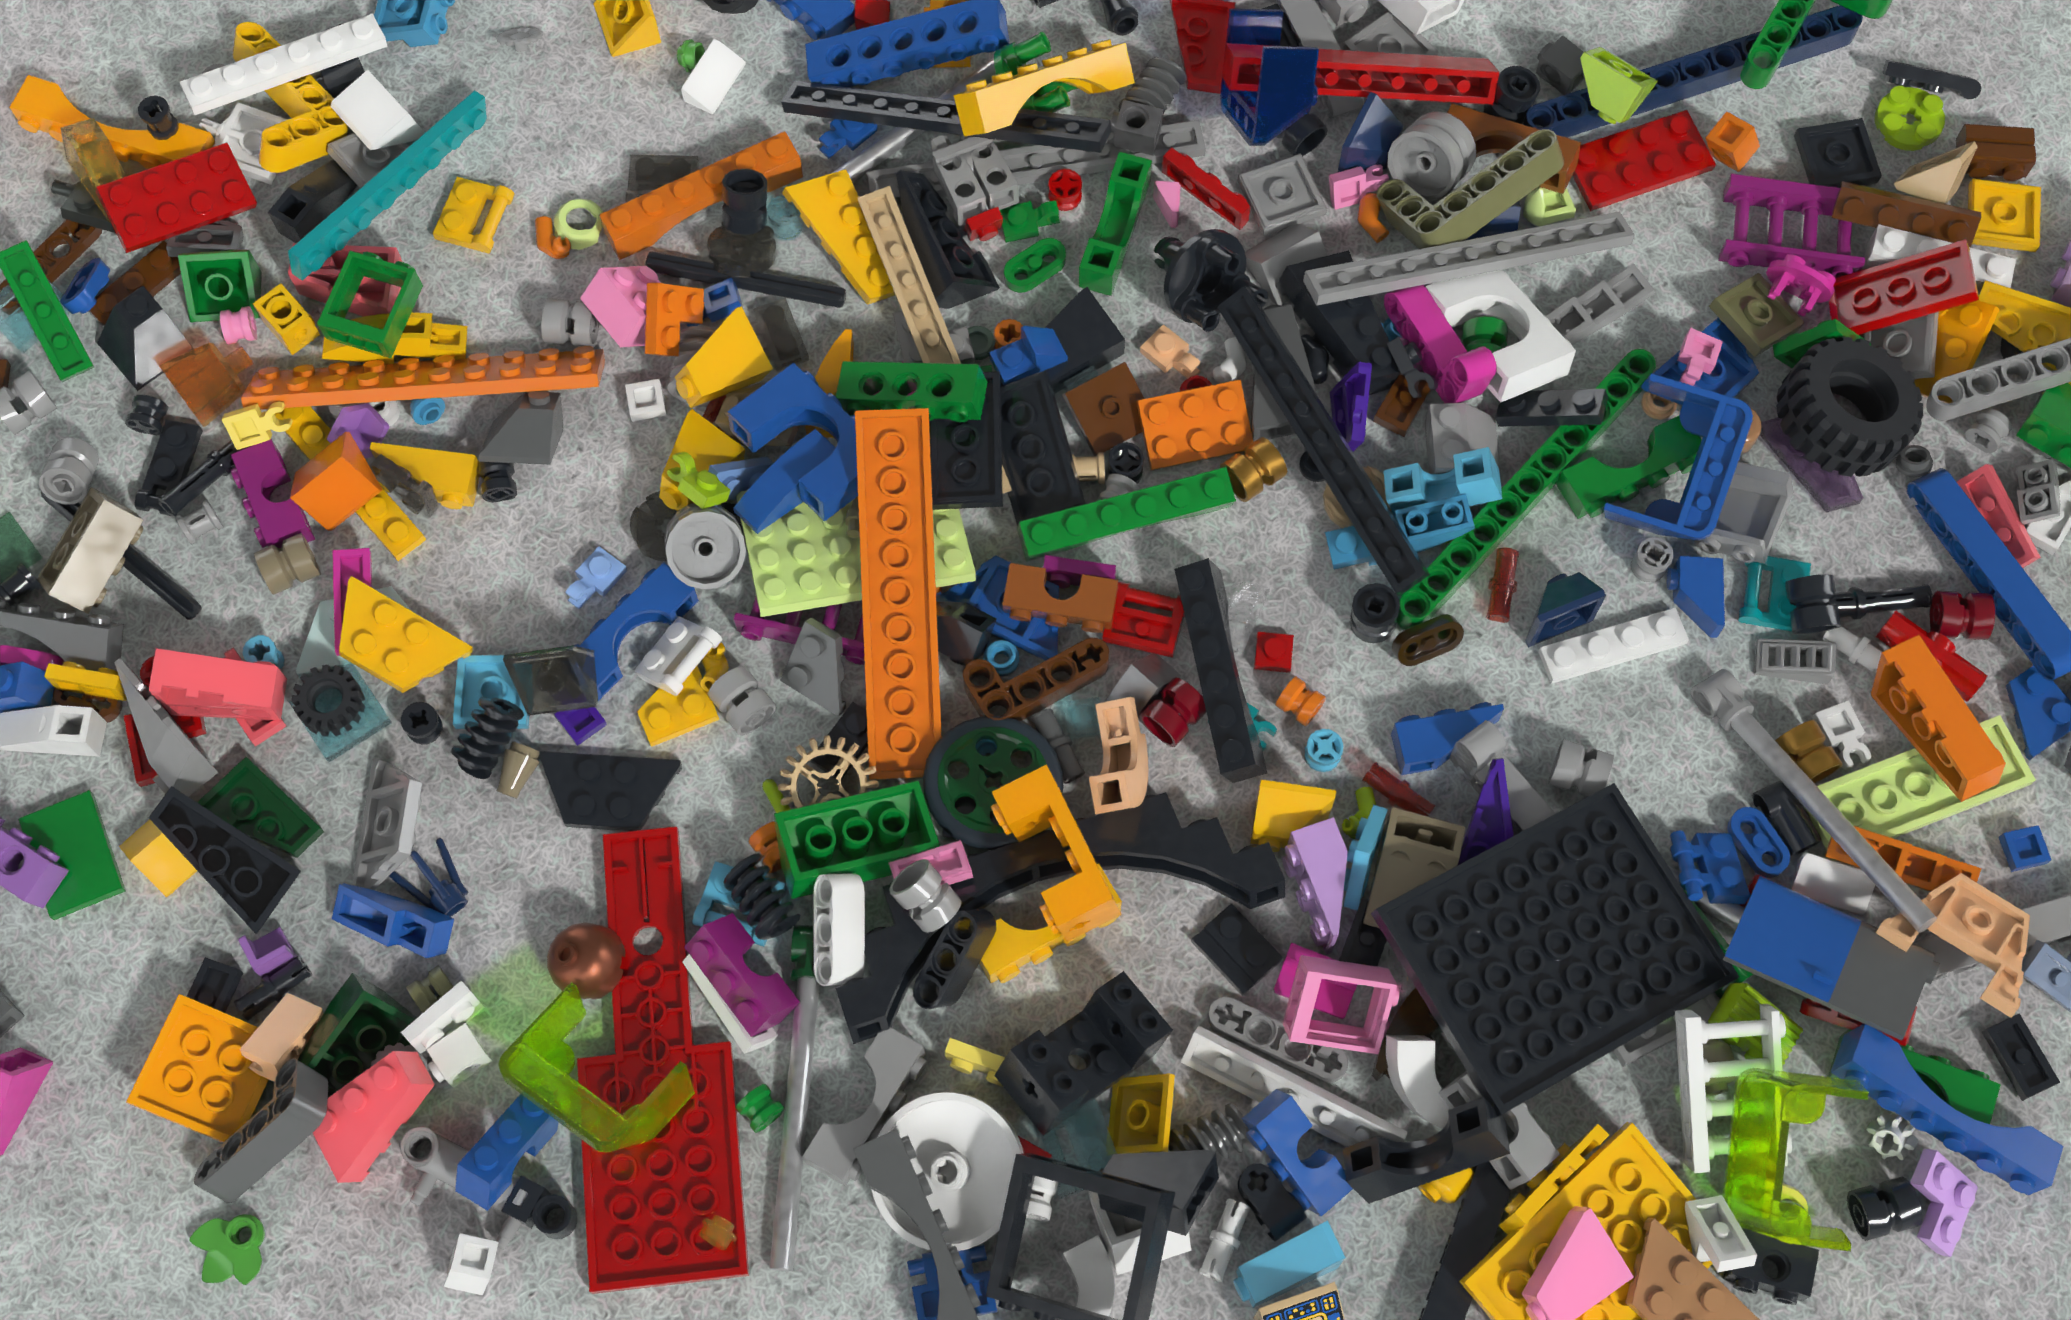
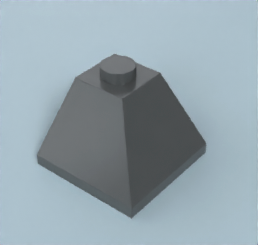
M547 390L524 392L493 421L479 453V462L550 465L563 433L561 393L549 392Z

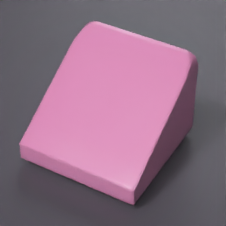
M1155 181L1153 199L1169 226L1176 228L1178 227L1181 185L1179 182Z

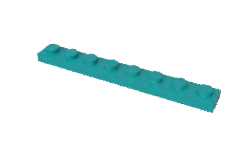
M474 90L288 250L292 274L303 281L312 272L319 270L336 251L342 250L354 235L360 230L366 229L371 221L383 210L389 209L395 200L407 189L413 188L430 169L436 168L440 161L452 150L459 148L471 133L481 129L487 119L485 97Z

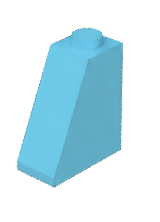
M1326 1221L1238 1266L1236 1270L1238 1278L1234 1279L1233 1282L1243 1302L1249 1300L1254 1308L1338 1269L1346 1257L1329 1222Z

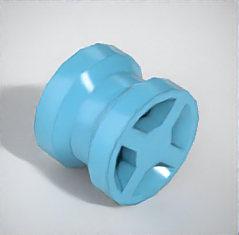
M1321 729L1312 733L1307 740L1304 754L1306 763L1310 768L1319 772H1327L1337 767L1344 746L1341 737L1329 729Z

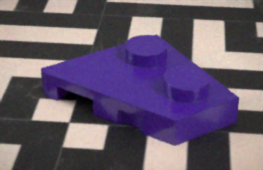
M1358 362L1329 392L1332 420L1353 452L1364 442L1366 435L1365 428L1372 371L1371 363Z

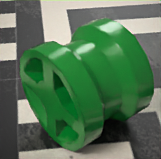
M766 1084L753 1089L736 1106V1110L740 1115L748 1117L750 1127L755 1133L768 1127L785 1110L781 1102L772 1099L770 1096L771 1090Z

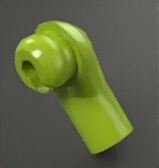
M1362 787L1355 791L1358 811L1354 816L1351 815L1349 820L1345 818L1342 823L1343 832L1352 839H1356L1361 818L1368 819L1373 805H1376L1372 787Z

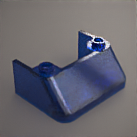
M1229 9L1226 43L1265 45L1262 49L1258 91L1229 90L1222 78L1220 94L1222 112L1249 146H1265L1310 111L1311 106H1315L1317 103L1318 91L1315 85L1319 49L1318 47L1280 46L1283 10Z

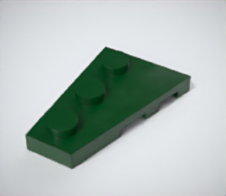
M247 757L240 761L197 802L250 838L295 858H298L324 833L320 826Z

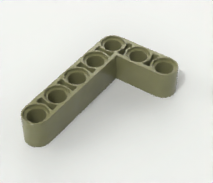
M1542 129L1526 137L1434 205H1431L1400 179L1384 182L1377 190V198L1387 221L1417 248L1423 249L1466 240L1558 173L1564 166V157L1556 134L1549 129Z

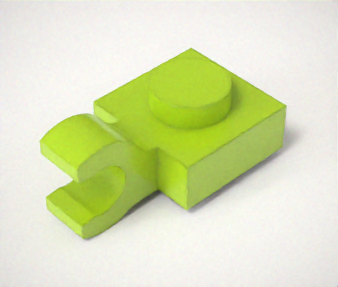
M687 452L673 455L672 458L679 463L680 468L669 469L667 474L673 481L679 482L678 490L702 510L727 502L731 490L720 482L716 475L707 470L698 472L694 459Z

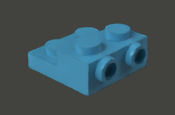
M378 0L374 17L386 41L404 40L410 47L436 45L439 42L440 34H445L448 25L445 16L448 7L453 6L455 0Z

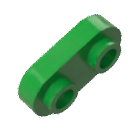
M1044 238L1011 258L1004 267V281L1007 287L1014 292L1025 293L1060 272L1066 263V249L1064 245L1057 239ZM1052 256L1055 260L1053 262H1045L1043 258ZM1025 274L1027 278L1025 280H1018L1015 276Z

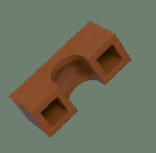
M1010 563L1002 604L1004 613H1010L1009 618L1026 622L1031 621V617L1046 619V624L1055 627H1067V623L1082 625V630L1093 633H1102L1103 628L1111 630L1118 592V580L1082 574L1078 592L1069 599L1058 600L1051 597L1045 590L1046 568Z

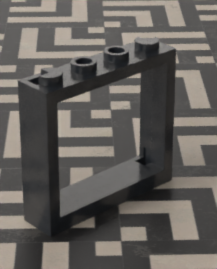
M1033 1153L1016 1154L986 1297L999 1300L998 1306L1003 1309L1022 1311L1023 1307L1035 1311L1034 1317L1039 1320H1058V1318L1062 1320H1118L1011 1288L1034 1178L1038 1176L1146 1206L1122 1320H1149L1176 1192Z

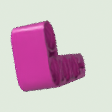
M1424 285L1394 290L1385 294L1384 307L1389 318L1401 337L1409 340V342H1415L1423 358L1419 363L1424 373L1432 375L1437 380L1438 389H1436V392L1444 403H1461L1481 395L1497 370L1492 352L1485 346L1467 352Z

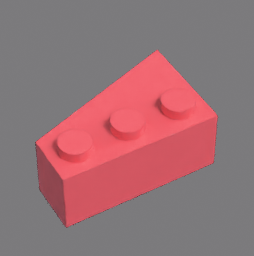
M346 245L342 250L336 251L319 270L312 272L303 281L292 274L290 264L288 275L300 295L326 304L349 251L360 254L371 252L381 257L384 261L394 264L397 261H403L396 247ZM364 276L348 312L362 317L390 314L401 287Z
M156 648L148 691L174 716L281 720L287 678L278 666L271 662L257 661L252 663Z
M392 1051L328 1098L326 1115L320 1126L313 1132V1135L338 1183L362 1182L370 1173L368 1169L378 1155L385 1153L391 1145L390 1139L401 1124L408 1122L435 1084L418 1052Z

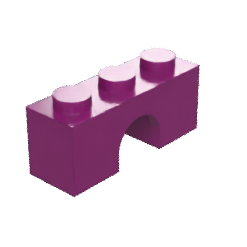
M270 439L231 454L236 467L230 469L237 487L239 489L244 487L247 497L243 498L242 501L249 517H256L259 526L254 528V532L261 547L274 545L277 548H282L283 540L300 533L304 535L307 542L315 540L305 512L292 499L283 502L270 501V497L277 487L292 481L281 453L273 440Z
M731 913L703 925L684 948L748 1034L753 1037L780 1024L800 1001L778 972L770 976H760L747 967L743 960V955L755 942L736 916Z

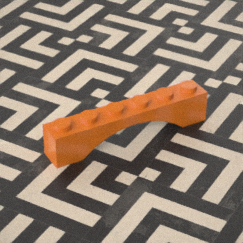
M785 131L599 214L605 235L618 259H624L654 245L665 233L684 219L710 205L723 201L722 180L730 171L751 169L760 172L767 179V192L774 191L802 178L803 172L800 156Z

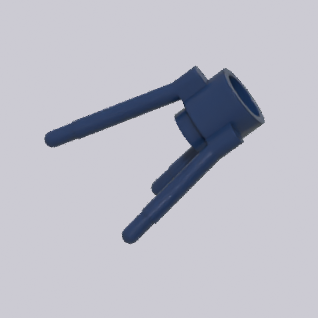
M438 838L436 844L452 883H449L447 879L439 881L417 851H412L410 856L433 886L429 890L431 899L395 871L389 877L424 906L452 917L467 905L468 900L465 898V895L469 892L461 883L443 839Z

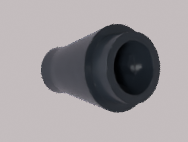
M1100 0L1110 31L1124 36L1135 30L1138 25V12L1127 0Z

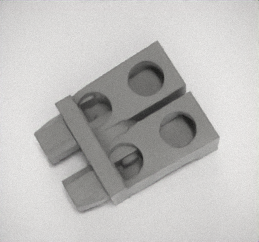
M941 135L931 140L934 173L937 179H939L941 187L952 206L958 226L966 224L967 218L987 211L986 205L989 210L997 206L1001 210L1019 203L1018 183L993 139L960 135L962 141L951 144L948 136Z

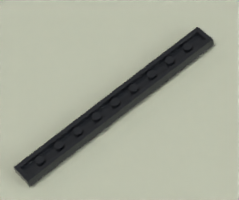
M793 81L781 101L785 113L963 135L955 100ZM1020 109L1012 125L985 134L971 136L1101 153L1112 129L1109 119Z
M1243 286L1217 306L1218 310L1396 594H1404L1428 577L1430 573L1250 288Z

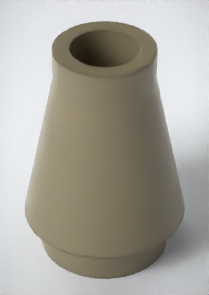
M512 741L510 748L505 749L500 781L496 791L517 799L520 791L540 763L537 760L540 752Z

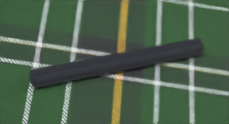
M649 252L645 263L647 267L658 274L717 284L732 277L737 289L836 308H842L846 300V289L842 287L659 252Z
M41 491V497L71 522L81 504L79 502L75 504L57 503L46 497ZM128 546L123 554V557H125L123 566L187 620L195 618L202 609L201 605L133 547Z

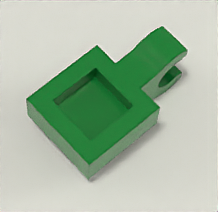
M1031 201L1000 210L1003 217L1002 230L1006 243L1038 237V227L1060 223L1056 201L1045 202L1036 209H1033Z

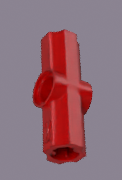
M1896 610L1875 637L1892 648L1920 635L1962 699L1968 702L1985 682L1988 675L1955 653V645L1949 638L1937 632L1927 633Z

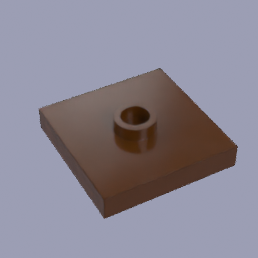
M1126 362L1062 394L1094 456H1097L1098 452L1104 453L1117 444L1123 443L1142 433L1136 401L1142 400L1144 397Z

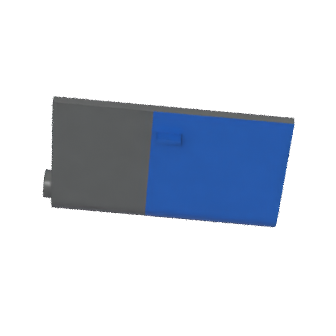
M1759 876L1723 958L1726 962L1899 1040H1903L1925 982L1928 984L1932 983L1940 963L1934 961L1936 953L1912 943L1908 951L1905 952L1876 934L1877 927Z

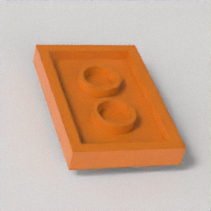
M1241 379L1136 401L1150 470L1243 452L1245 447L1253 443Z

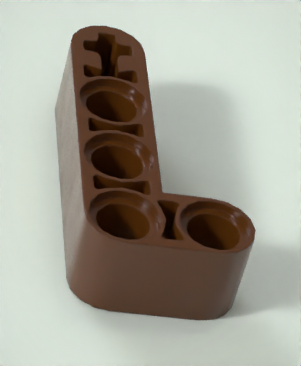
M1085 639L1003 683L990 662L976 659L968 663L963 670L964 690L980 717L986 716L993 720L1012 718L1021 722L1104 676L1109 665V648L1101 639ZM1088 655H1091L1094 659L1099 657V662L1095 663L1094 660H1086ZM1064 671L1071 677L1066 681H1057L1052 675L1056 672ZM976 676H984L989 679L988 683L982 686H976L971 683V680ZM1027 688H1033L1039 692L1032 699L1025 698L1020 693ZM1000 705L1005 707L1007 712L1001 715L1002 718H993L991 716L994 715L989 713V709Z

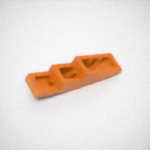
M1854 826L1908 885L1931 892L1961 873L1975 882L1978 881L1982 868ZM1831 837L1825 857L1860 868Z

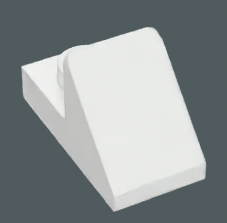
M1722 1195L1685 1202L1684 1208L1694 1257L1700 1262L1711 1261L1717 1272L1755 1265L1757 1253Z

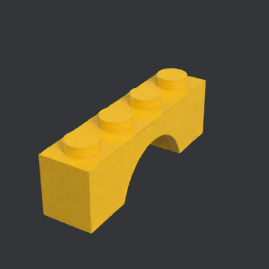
M1097 864L1119 910L1121 911L1122 901L1120 897L1116 893L1115 889L1113 888L1112 884L1110 883L1100 864ZM1118 917L1100 925L1099 928L1108 926L1109 924L1113 923ZM1000 918L996 920L995 935L979 965L990 984L998 979L1001 983H1005L1020 973L1019 968L1030 961L1034 965L1042 963L1053 955L1052 949L1063 943L1066 946L1074 945L1082 940L1086 933L1067 942L1061 932L1054 935L1049 926L1037 930H1022L1009 925Z

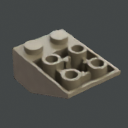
M1392 807L1381 838L1363 924L1379 928L1371 915L1376 908L1456 867L1460 858L1465 827Z

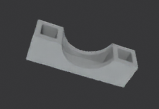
M891 1027L878 1033L864 1055L865 1061L873 1072L876 1082L875 1094L871 1104L862 1115L850 1122L843 1124L823 1123L802 1156L806 1164L845 1187L850 1179L856 1181L863 1171L853 1148L876 1139L890 1112L895 1113L903 1106L907 1098V1093L904 1092V1089L910 1079L915 1081L919 1079L927 1065V1060L923 1059L926 1054L924 1046Z

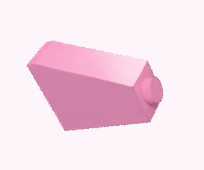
M1575 1206L1569 1210L1524 1288L1522 1295L1528 1303L1525 1309L1531 1320H1575L1634 1277L1591 1208Z

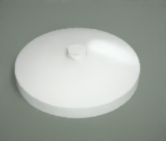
M957 1092L925 1095L901 1107L889 1118L878 1137L896 1129L900 1138L908 1135L917 1155L916 1158L910 1160L917 1175L924 1172L933 1194L926 1196L931 1210L940 1209L949 1231L942 1233L947 1247L956 1246L958 1251H962L983 1244L993 1238L1000 1231L1016 1154H1024L1019 1137L1010 1122L1001 1112L986 1101ZM872 1190L876 1205L888 1225L908 1242L931 1250L922 1232L907 1213L887 1197Z

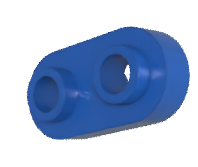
M100 258L92 259L86 263L74 276L60 303L71 314L78 312L84 314L88 312L97 302L95 296L98 291L109 282L108 274L110 268Z
M1753 807L1738 809L1729 819L1727 826L1728 833H1731L1733 842L1758 875L1765 878L1779 876L1790 863V852L1760 810ZM1742 823L1750 825L1752 833H1744L1740 825ZM1768 854L1772 856L1774 864H1765L1762 860V855Z

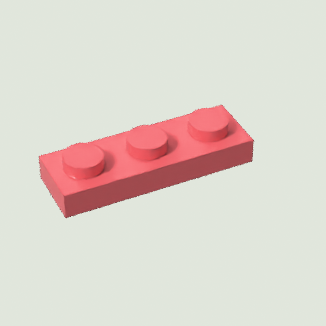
M1985 464L1956 481L2022 568L2041 558L2025 526L2021 523V519L1993 465Z

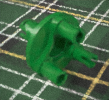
M1041 31L1039 34L1018 44L1013 42L996 49L994 53L996 74L1011 71L1012 76L1017 75L1018 67L1025 66L1026 62L1051 52V45L1045 33ZM1051 82L1032 94L1020 109L1055 113L1070 106V99L1067 93L1078 88L1063 82Z

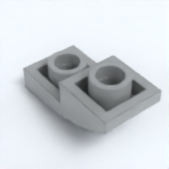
M2054 459L2017 467L2020 489L2017 491L2021 523L2024 525L2060 516L2059 480L2057 465Z

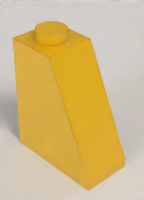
M742 306L735 308L675 376L678 393L683 399H686L690 408L726 395L728 392L757 383L773 369Z
M691 409L685 417L662 473L659 498L663 500L667 507L676 511L694 503L678 490L679 482L673 481L667 474L669 469L680 468L679 463L672 458L674 454L680 452L690 454L694 459L696 470L700 472L703 470L708 471L710 465L744 460L745 448Z

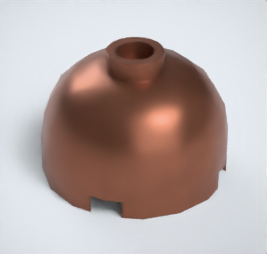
M586 922L573 924L557 934L550 944L547 954V968L553 983L564 993L580 999H599L611 992L622 978L624 970L620 969L622 963L621 956L625 957V948L620 937L610 928Z

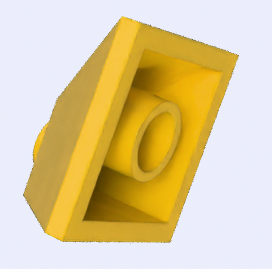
M1261 779L1255 802L1250 843L1261 845L1269 842L1273 852H1278L1280 848H1285L1292 831L1329 818L1336 790Z

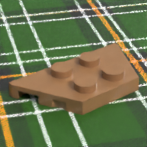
M1648 1217L1646 1219L1643 1229L1647 1230L1642 1253H1637L1634 1264L1635 1277L1629 1285L1625 1302L1643 1320H1760L1655 1218Z

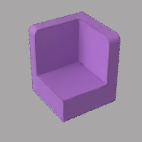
M369 403L344 407L340 411L327 440L332 443L344 432H350L364 458H371L374 456L370 450L371 442L382 443L389 429V424Z
M281 927L253 942L245 935L238 938L252 969L261 977L267 974L272 976L297 957Z

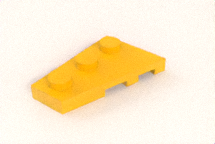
M1597 1124L1570 1147L1564 1142L1557 1149L1560 1155L1552 1161L1553 1165L1547 1171L1543 1169L1526 1183L1531 1190L1525 1196L1519 1192L1504 1207L1508 1215L1498 1226L1508 1235L1512 1230L1526 1225L1558 1191L1559 1186L1557 1184L1561 1185L1586 1161L1584 1157L1601 1145L1609 1134Z

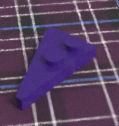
M1494 758L1491 761L1462 843L1458 865L1513 837L1503 758Z

